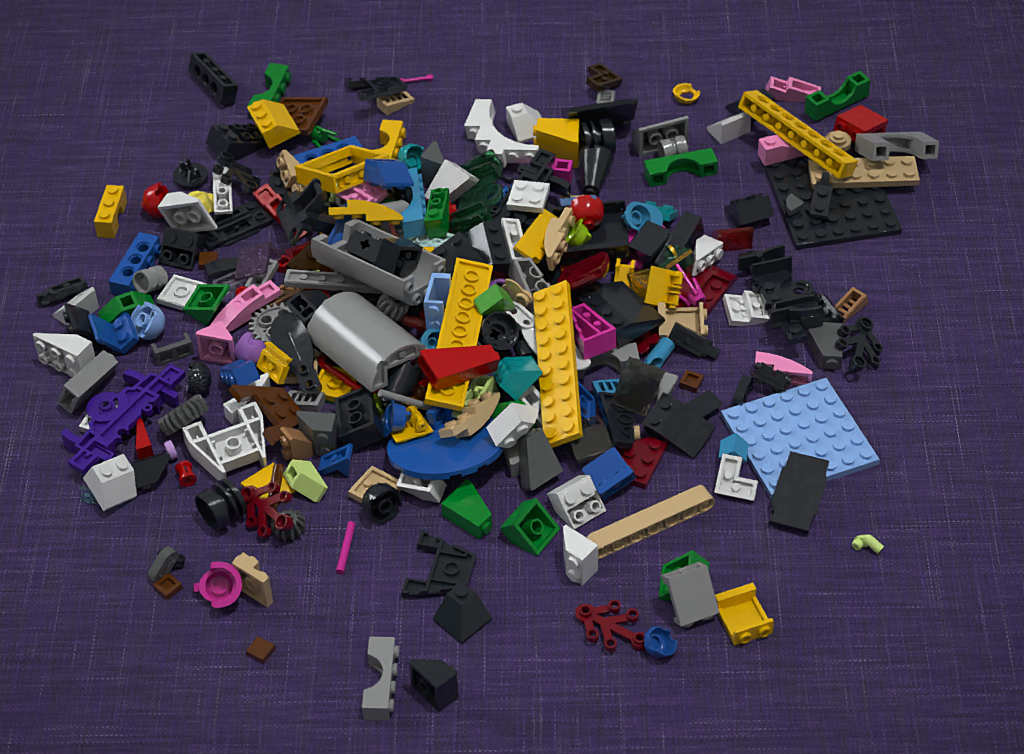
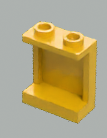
M754 583L715 595L719 609L717 614L734 646L748 643L750 640L759 637H767L773 633L774 621L772 618L768 619L756 598Z

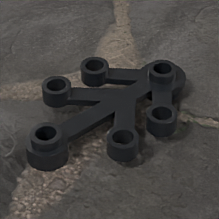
M221 151L217 155L219 162L214 165L212 172L222 175L220 181L226 185H230L234 175L243 185V192L246 195L252 196L259 187L261 179L252 176L253 170L235 162L233 160L234 156L231 153ZM224 166L228 167V171L225 174H222L224 171Z
M866 316L858 318L855 324L841 325L837 330L841 336L835 342L837 349L843 351L847 346L856 344L854 357L849 361V368L853 372H860L867 365L866 360L862 357L863 350L869 356L868 364L872 368H877L881 363V359L876 355L883 351V346L873 335V322ZM858 331L857 336L846 338L851 332ZM866 337L871 342L872 346L869 345V343L866 340Z

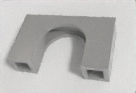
M923 132L856 134L855 151L871 161L889 160V151L910 153L920 159H938L939 141Z

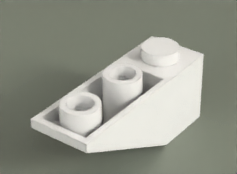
M703 235L696 240L692 256L693 276L721 259L723 255V242L707 235Z

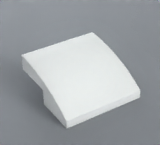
M744 290L742 296L724 294L722 300L729 326L756 325L769 320L760 293L755 294L753 291Z

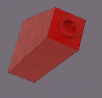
M491 345L423 349L419 352L417 363L434 390L438 391L496 372L500 356Z

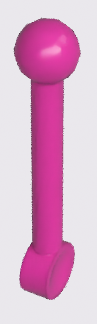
M429 74L427 75V77L400 79L404 83L422 80L432 81L433 75Z

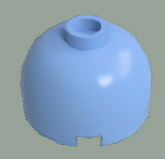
M143 302L145 303L144 305H138L134 309L131 319L138 338L152 340L158 337L164 330L165 315L158 306L149 302Z

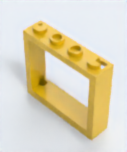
M349 145L295 166L297 182L308 186L312 179L317 178L321 181L322 190L336 194L367 182L363 180L365 159H390L389 154ZM351 163L357 164L334 174L328 173Z

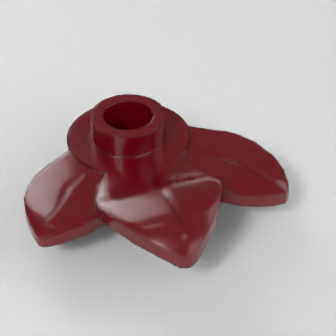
M651 329L629 343H636L638 354L642 355L650 349V345L657 344L660 337L657 333H653Z

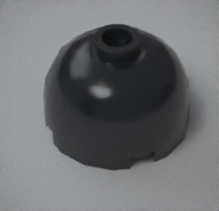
M387 483L372 485L362 497V509L365 515L372 522H377L378 524L391 521L398 514L396 512L398 507H402L403 504L401 493Z

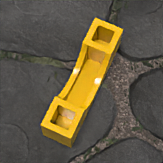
M382 120L379 129L380 143L385 146L373 151L389 154L390 159H397V154L401 147H403V138H406V128L403 127V121Z

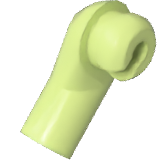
M869 534L858 535L852 542V546L856 550H860L862 547H870L877 554L884 547Z

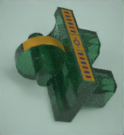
M668 244L665 246L667 252L663 254L666 260L658 264V267L678 271L675 265L681 262L683 267H689L694 263L691 256L694 252L691 248L683 247L680 249L678 244L674 247Z

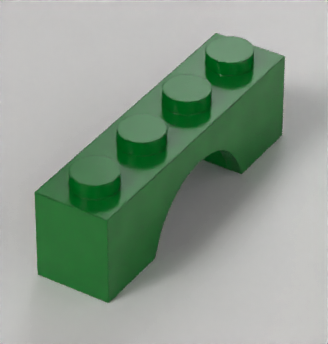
M269 63L264 75L266 86L270 89L262 94L253 95L248 106L261 99L279 103L282 94L286 92L287 84L292 79L289 66Z
M861 71L847 76L842 86L833 94L825 95L818 90L806 96L804 112L814 121L834 113L868 96L871 79Z
M712 148L644 160V175L649 187L665 185L672 174L681 171L692 172L702 178L717 175L718 161Z

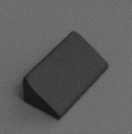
M708 390L685 405L701 417H704L722 406L723 403L711 390Z

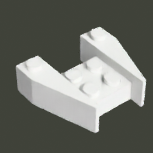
M256 401L237 408L240 424L207 435L201 421L182 428L184 442L191 456L218 481L222 478H227L226 472L258 460L262 468L267 467L265 437L262 434L264 431L263 415Z

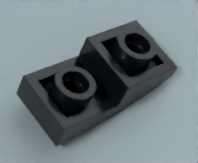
M230 257L209 262L204 265V269L208 278L226 279L227 273L245 274L246 266L242 257Z

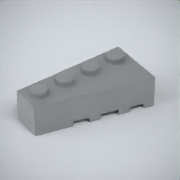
M530 257L513 259L508 276L511 280L517 282L523 290L529 291L532 298L533 293L551 286L550 283L545 282L542 278L543 274ZM532 301L525 308L534 315V301Z

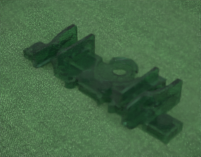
M493 149L487 150L466 163L459 165L478 178L479 181L459 197L458 210L449 214L448 233L455 235L460 231L463 234L481 222H492L491 206L496 204L504 194L503 187L500 184H496V180L501 177L503 163Z

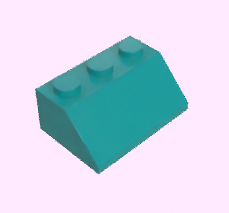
M532 356L504 357L500 360L497 371L493 372L499 386L515 401L543 374Z

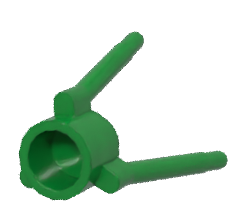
M318 125L310 133V137L313 139L312 143L318 148L322 147L319 143L326 142L328 138L335 142L340 141V139L331 136H337L336 132L321 128Z

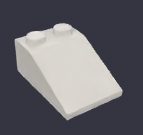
M167 193L157 207L172 228L191 232L217 229V225L200 199L186 193Z

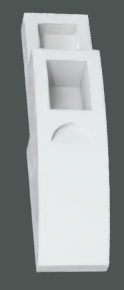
M224 167L222 174H225L229 168ZM213 173L215 215L233 214L231 183L230 185L223 184L220 181L222 175Z

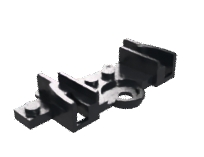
M781 244L759 252L754 250L738 254L737 269L738 271H750L751 282L753 283L752 291L755 294L760 293V297L765 304V310H768L770 327L772 329L782 328V334L789 345L807 342L808 335L804 329L823 325L824 308L821 305L818 306L816 296L813 293L814 287L810 282L799 279V281L793 283L791 276L792 257H785V246ZM802 290L804 293L795 294L793 291Z

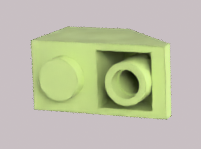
M292 459L283 473L291 488L314 502L319 503L328 489L311 461Z

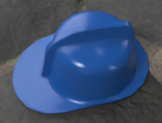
M393 400L384 410L381 419L384 438L391 432L404 430L406 423L411 418V413L406 411V407L394 403Z

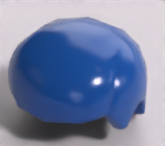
M661 626L651 627L644 635L645 649L654 658L671 656L676 651L678 643L677 640L671 638V631L663 629Z

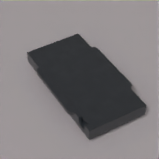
M254 199L233 208V214H219L212 217L217 225V229L195 233L207 235L205 247L211 252L216 247H227L259 233L261 229L273 225V219L261 204Z
M790 451L786 466H783L773 495L771 502L773 509L769 524L809 534L813 517L817 515L827 482L826 474L829 460Z

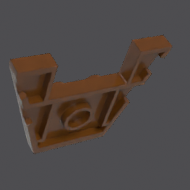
M232 385L229 392L238 403L253 399L273 424L272 427L265 428L262 433L271 446H275L279 441L281 427L294 429L298 425L296 413L301 411V409L284 388Z

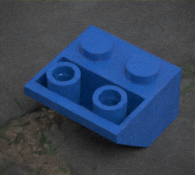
M365 159L363 180L370 182V185L381 186L382 189L389 190L392 187L396 189L414 187V182L405 162L396 159Z

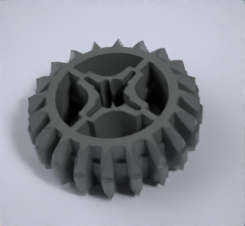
M201 395L193 396L159 419L158 424L161 430L166 435L175 433L208 411L207 402Z

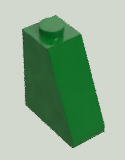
M466 479L441 503L442 516L476 538L480 539L484 534H488L493 526L492 514L469 479Z

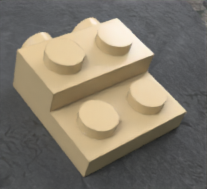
M245 553L238 555L232 562V566L237 569L241 576V591L268 608L273 603L269 576L265 572L260 571L259 562L255 557L248 556Z

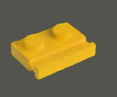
M265 342L266 347L262 349L256 366L264 373L267 372L269 377L277 384H284L290 368L288 366L289 362H292L293 359L272 342Z

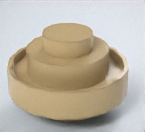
M833 131L826 136V139L843 151H847L850 148L851 138L847 133Z

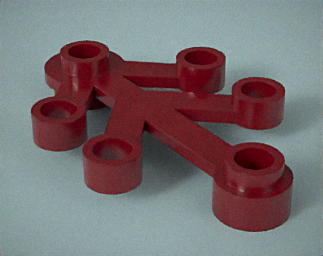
M274 481L260 488L250 485L245 486L241 490V494L247 504L246 525L252 529H256L259 526L258 535L263 538H268L271 535V528L267 526L266 514L275 520V527L279 530L288 531L294 524L290 516L283 513L280 514L271 507V505L280 502L288 504L292 500L290 492L282 490L279 493L281 486ZM266 493L274 494V496H271L266 499H261L259 497ZM255 505L258 506V517H255Z
M616 599L609 601L608 605L593 607L590 604H582L576 608L575 616L580 623L585 625L586 640L588 642L595 643L599 639V632L593 626L594 622L601 627L604 649L607 652H614L617 649V641L612 637L611 631L630 640L631 647L635 651L641 652L646 650L644 646V633H633L618 625L626 622H637L639 620L638 610L631 608L627 610L626 614L606 618L600 616L606 613L617 614L621 611V603Z

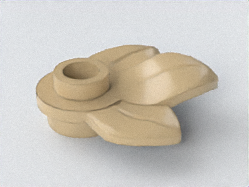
M505 279V285L501 288L509 293L512 301L520 303L523 307L532 303L533 298L529 291L523 290L517 282Z

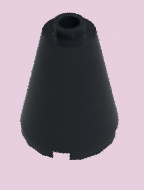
M594 145V148H589V146H585L579 152L582 191L586 195H597L600 193L613 164L614 156L612 157V152L605 147Z
M411 360L387 369L388 385L383 387L382 390L408 397L422 380L424 373L419 365L413 366L410 364ZM380 397L379 404L385 410L391 403V400Z

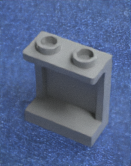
M697 562L661 575L663 583L668 585L676 614V617L673 618L674 623L682 627H689L694 625L695 621L709 620L713 618V615L719 613L707 565Z

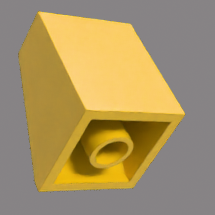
M537 118V125H533V136L537 137L534 138L533 145H538L539 148L556 154V159L573 160V168H578L579 119Z

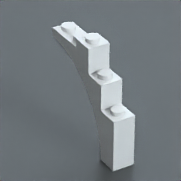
M476 99L464 127L468 139H475L478 153H485L488 166L506 167L507 163H530L539 151V146L515 142L504 137L493 126L495 109L492 99Z

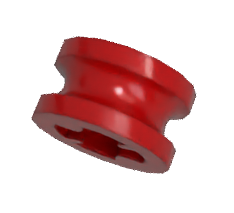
M281 255L276 258L275 261L279 263L278 272H287L285 265L291 260L289 256Z

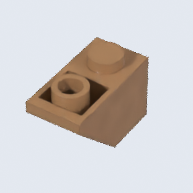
M288 427L280 428L281 437H279V440L283 446L281 452L285 460L290 462L292 459L304 461L314 455L312 442L302 430Z

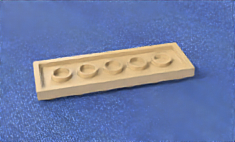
M915 156L889 157V160L884 161L855 158L858 163L851 177L838 179L833 174H829V182L833 183V188L919 185L920 181ZM808 160L811 187L814 189L816 181H821L822 172L828 171L813 160Z

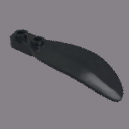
M282 313L271 324V341L293 359L292 362H289V370L296 375L303 392L308 397H315L322 391V384L313 366L314 350L311 338L302 321L294 313Z

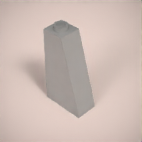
M103 350L64 384L57 403L72 414L115 370L118 364L116 358Z

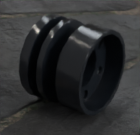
M610 118L599 119L597 121V128H595L593 121H588V127L586 122H580L579 143L581 149L585 146L594 148V145L609 149L612 154H615L616 139L613 123Z
M497 311L482 319L478 341L481 345H491L494 351L501 354L513 347L518 341L519 327L516 320L510 314Z
M222 478L218 483H214L211 487L212 491L205 489L194 498L201 517L215 531H220L229 525L230 519L237 520L239 516L247 513V505L242 494L227 478Z

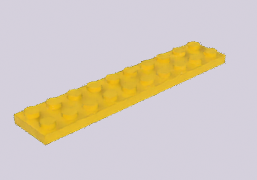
M462 258L456 259L437 348L477 346L483 316L480 315L473 301L489 288L493 265ZM469 380L435 391L429 382L424 404L461 411L464 408Z
M567 280L533 293L538 366L543 372L539 377L543 432L552 448L583 437L570 284Z

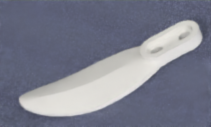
M513 301L516 306L515 309L504 312L510 314L516 320L525 342L537 355L535 316L520 303ZM575 345L577 371L584 370L591 365L590 359L584 360L579 348Z

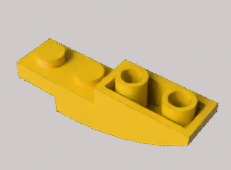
M347 200V207L329 208V216H333V219H344V216H352V219H362L363 215H366V222H370L372 226L381 225V222H389V225H399L400 221H404L403 216L398 212L370 201Z

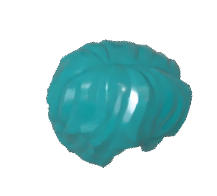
M409 143L401 147L397 154V160L405 162L408 169L417 167L419 173L421 172L420 156L423 154L424 148Z

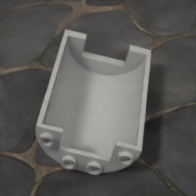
M356 218L345 223L343 238L339 242L329 245V236L325 234L316 236L311 240V252L313 257L317 259V262L411 306L418 305L424 301L431 274L445 273L446 259L424 249L422 250L418 265L406 264L401 278L350 255L344 248L354 229L359 232L364 230L370 233L374 239L377 237L382 239L398 238Z
M342 292L325 299L315 311L307 326L311 342L371 392L388 385L387 369L415 358V365H418L420 350L429 349L364 297L355 292Z

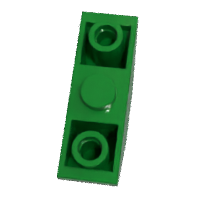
M130 291L115 296L98 312L99 318L112 324L124 312L131 316L138 305L142 306L145 304L143 302H149L154 305L155 303L150 294Z

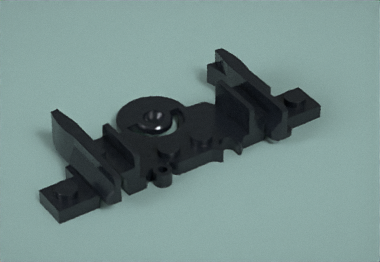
M540 148L530 161V166L521 164L518 167L519 177L514 180L550 183V192L571 197L570 183L562 178L553 176L554 170L550 168L556 160V154ZM508 186V192L499 203L500 207L492 206L490 208L491 215L485 221L501 222L502 218L519 219L522 229L525 225L531 226L540 213L526 212V217L523 211L507 210V202L512 189ZM546 201L544 208L553 214L551 203Z

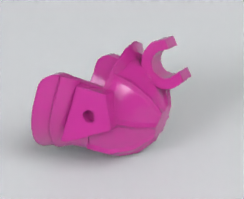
M212 562L210 564V571L203 575L199 583H194V592L200 591V594L205 599L211 601V607L214 608L231 605L239 597L242 590V579L235 567L226 562Z

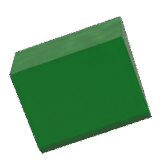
M198 284L182 310L207 326L230 289V285Z

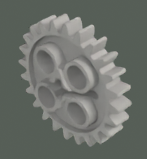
M283 302L280 306H277L276 303L273 304V307L266 305V310L260 308V313L255 312V317L250 318L249 332L254 333L255 340H262L264 343L271 341L270 330L273 320L282 313L291 312L287 306H284Z

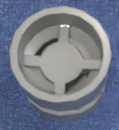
M683 135L672 137L671 140L667 138L657 142L660 157L688 152L687 142Z
M158 265L139 270L133 275L134 288L137 292L145 294L162 289L168 283L166 271Z

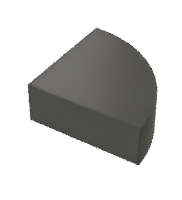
M790 194L786 200L787 212L790 215L804 208V202L795 195Z

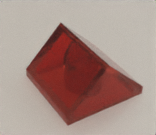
M753 227L712 231V237L723 242V251L752 249Z

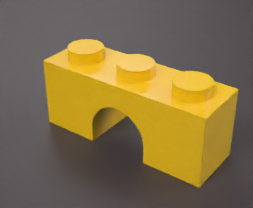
M106 185L94 220L97 237L115 238L119 227L118 213L123 214L127 204L124 186Z

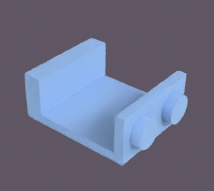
M431 274L423 302L426 331L428 329H441L444 307H446L451 286V274Z

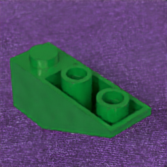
M449 188L431 190L424 218L429 239L447 237L449 229Z

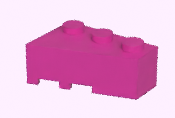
M585 303L572 307L574 340L584 360L616 348L615 327Z

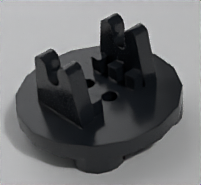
M189 158L185 159V163L182 160L179 161V167L173 172L175 184L182 187L184 191H190L208 182L206 167L200 163L191 162Z

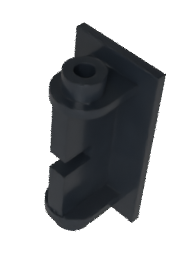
M764 362L756 363L754 369L757 371L751 373V376L755 377V381L761 384L766 382L772 385L771 388L778 392H786L789 389V386L786 384L790 385L793 379L789 377L790 374L777 369L775 375H772L774 367Z

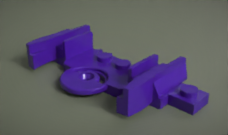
M169 364L159 375L151 372L144 376L137 371L128 369L123 373V378L132 387H126L118 394L103 392L92 397L86 407L87 414L92 419L88 423L89 429L81 438L71 433L67 428L61 433L64 446L75 453L68 461L69 467L85 475L98 462H105L117 455L115 445L122 443L120 435L127 434L129 436V431L137 424L140 418L143 419V414L145 416H151L153 412L159 414L161 412L160 407L165 402L178 407L179 396L172 389L186 377L185 371L172 364ZM115 400H118V402H119V405H118L117 408H116V404H115V402H114Z

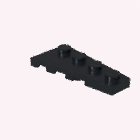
M599 392L597 400L612 447L632 449L634 444L635 395Z

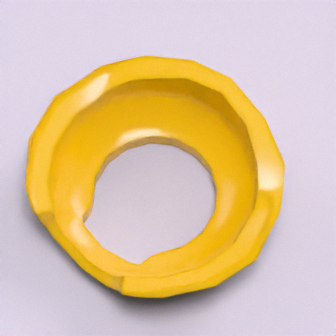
M681 83L673 88L674 98L681 104H691L700 96V91L694 90L690 83ZM692 93L694 96L692 99H685L680 95Z

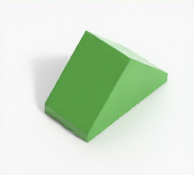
M497 284L492 285L473 301L481 316L497 311L512 310L516 307L509 293Z

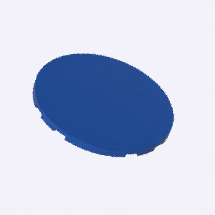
M490 417L471 436L440 438L438 431L445 427V423L449 422L446 420L439 428L433 430L432 433L423 437L409 439L407 442L396 443L391 437L387 445V453L391 465L396 470L403 471V474L425 480L450 479L452 475H469L477 472V468L483 465L488 466L500 456L504 447L495 445L486 428L494 420V418Z

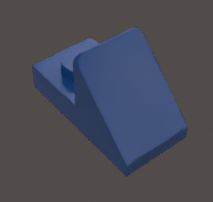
M349 443L321 456L318 472L324 476L338 469L346 477H349L353 445Z

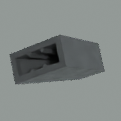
M823 322L822 326L804 329L808 335L807 343L820 367L823 369L841 370L842 351L836 348L835 342L841 337L837 330L843 323Z
M530 428L524 436L518 439L521 486L523 491H532L563 472L542 429Z

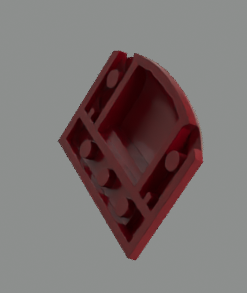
M602 251L564 268L557 283L567 280L570 284V293L602 280L609 270V255Z
M692 262L682 267L694 288L693 277L696 278L703 294L706 296L703 309H707V316L738 279L737 275L713 265L708 266L704 271L695 276L692 275ZM682 279V284L680 285L682 289L679 292L687 299V293L691 289L685 280ZM678 300L679 306L676 308L688 307L682 300Z

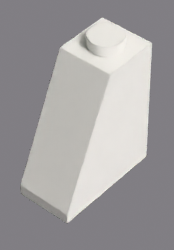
M445 159L425 193V197L429 199L433 189L449 188V201L453 203L478 183L479 179L457 164Z

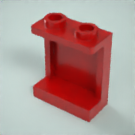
M859 105L838 115L833 131L847 133L851 141L856 143V134L885 133L889 120L863 105Z

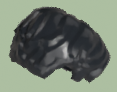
M195 361L189 363L190 370L187 371L189 389L187 393L201 395L211 387L212 375L209 368L203 362Z

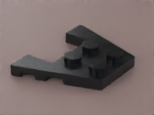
M398 76L376 77L373 80L360 77L359 80L351 81V78H345V85L348 88L364 86L368 88L367 90L357 91V97L360 101L392 94L398 95L407 91L406 84Z
M422 530L417 548L436 552L428 580L406 578L401 591L402 597L447 594L461 582L469 587L477 561L476 554L455 544L453 546L444 542V539L438 536L435 538L429 535V532Z

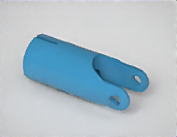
M662 337L642 363L643 367L651 363V370L648 373L649 377L657 373L674 350L675 345L669 338Z

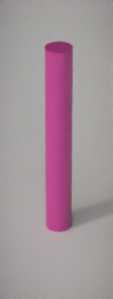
M349 521L347 524L336 568L337 574H344L356 525L352 521Z

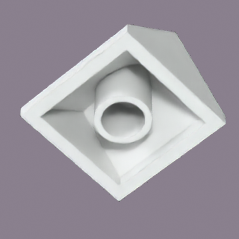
M743 112L706 128L720 144H723L749 133L751 116Z
M93 287L79 293L67 302L88 310L90 314L99 308L96 292ZM62 306L52 315L65 325H69L64 320L63 312L66 311L65 307Z

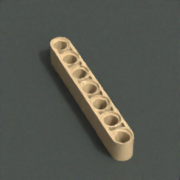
M698 485L592 532L586 538L598 545V559H601L708 511L714 506L715 499L705 486Z

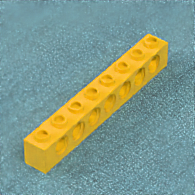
M758 90L743 93L738 108L838 179L852 176L858 163L855 158Z

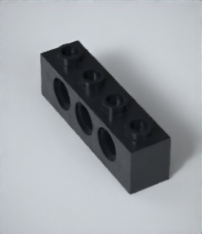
M206 52L191 53L188 71L220 104L235 103L239 85Z

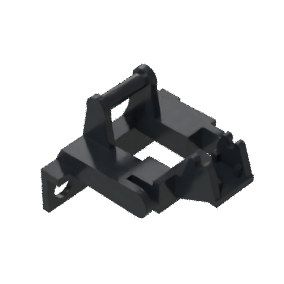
M317 178L312 179L302 192L297 190L294 192L287 191L275 209L288 241L293 247L303 231L311 232L315 230L330 235L338 220L333 219V216H327L329 215L330 207L339 206L337 203L327 199V194L321 188V181Z

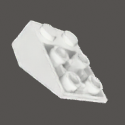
M33 334L39 361L71 377L75 376L95 358L92 342L79 335Z

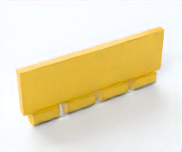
M544 208L543 213L539 214L513 249L526 258L530 257L533 262L539 263L546 254L544 240L547 226L552 217H557Z

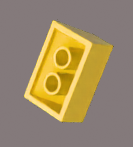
M261 99L247 107L269 148L300 134L298 127L284 104Z

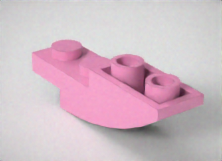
M271 280L259 287L253 284L231 300L216 316L211 325L222 321L228 332H231L251 320L252 312L282 295L281 290Z

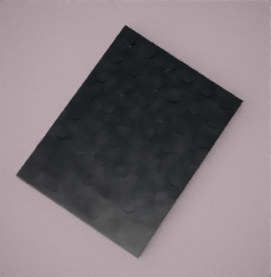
M851 141L850 148L845 152L853 158H866L855 151V143ZM805 155L766 166L763 164L796 250L893 236L902 233L901 225L884 187L833 188L828 219L812 218L809 216L814 189L811 187L808 160L812 159ZM790 194L795 195L804 202V208L792 215L787 212L786 200Z

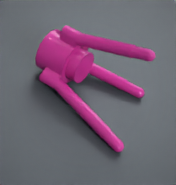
M676 264V268L678 271L683 272V279L691 289L687 293V299L682 295H679V299L686 303L688 307H699V302L704 304L706 296L703 294L696 278H692L695 285L694 288L680 265Z

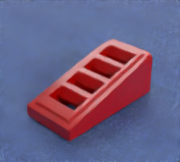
M141 418L136 424V452L138 460L154 455Z

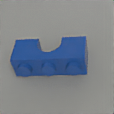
M239 359L219 368L221 371L219 374L220 379L227 386L248 385L261 379L254 362L251 360L245 362L244 359Z

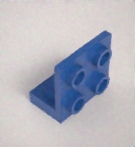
M126 312L112 324L93 314L88 316L95 340L101 345L104 344L110 347L113 351L125 354L139 341L131 316Z
M612 447L582 468L585 475H590L603 501L636 479L633 470L626 464L615 447Z

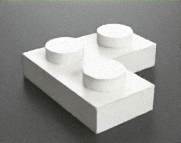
M722 454L714 493L754 501L758 481L739 477L742 457Z

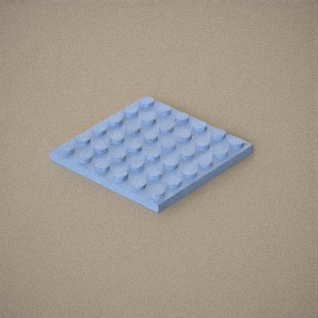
M827 378L721 411V418L730 433H737L749 443L747 461L771 500L773 499L783 466H786L790 451L829 460L826 474L827 481L879 465L880 459Z

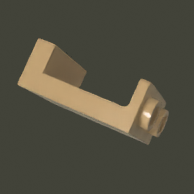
M658 302L657 312L665 318V322L658 325L660 339L662 337L668 338L675 322L703 336H708V325H704V320H707V309H703V302H699V307L676 309L665 308V302Z

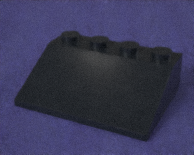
M624 99L561 109L562 119H579V124L580 122H586L587 127L588 121H593L595 128L597 121L605 118H610L612 123L619 122V125L630 124L629 120H634L638 100Z
M623 281L588 285L573 294L576 306L585 303L616 328V346L618 348L623 347L665 322V318L648 303H644V300Z

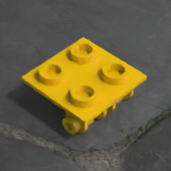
M651 266L644 303L658 305V302H665L666 308L676 309L679 306L678 300L679 295H681L679 290L682 289L680 285L684 278L682 276L683 272Z
M408 406L406 411L411 413L409 422L406 423L404 430L391 432L390 435L396 443H403L412 438L426 436L432 433L433 429L415 406Z

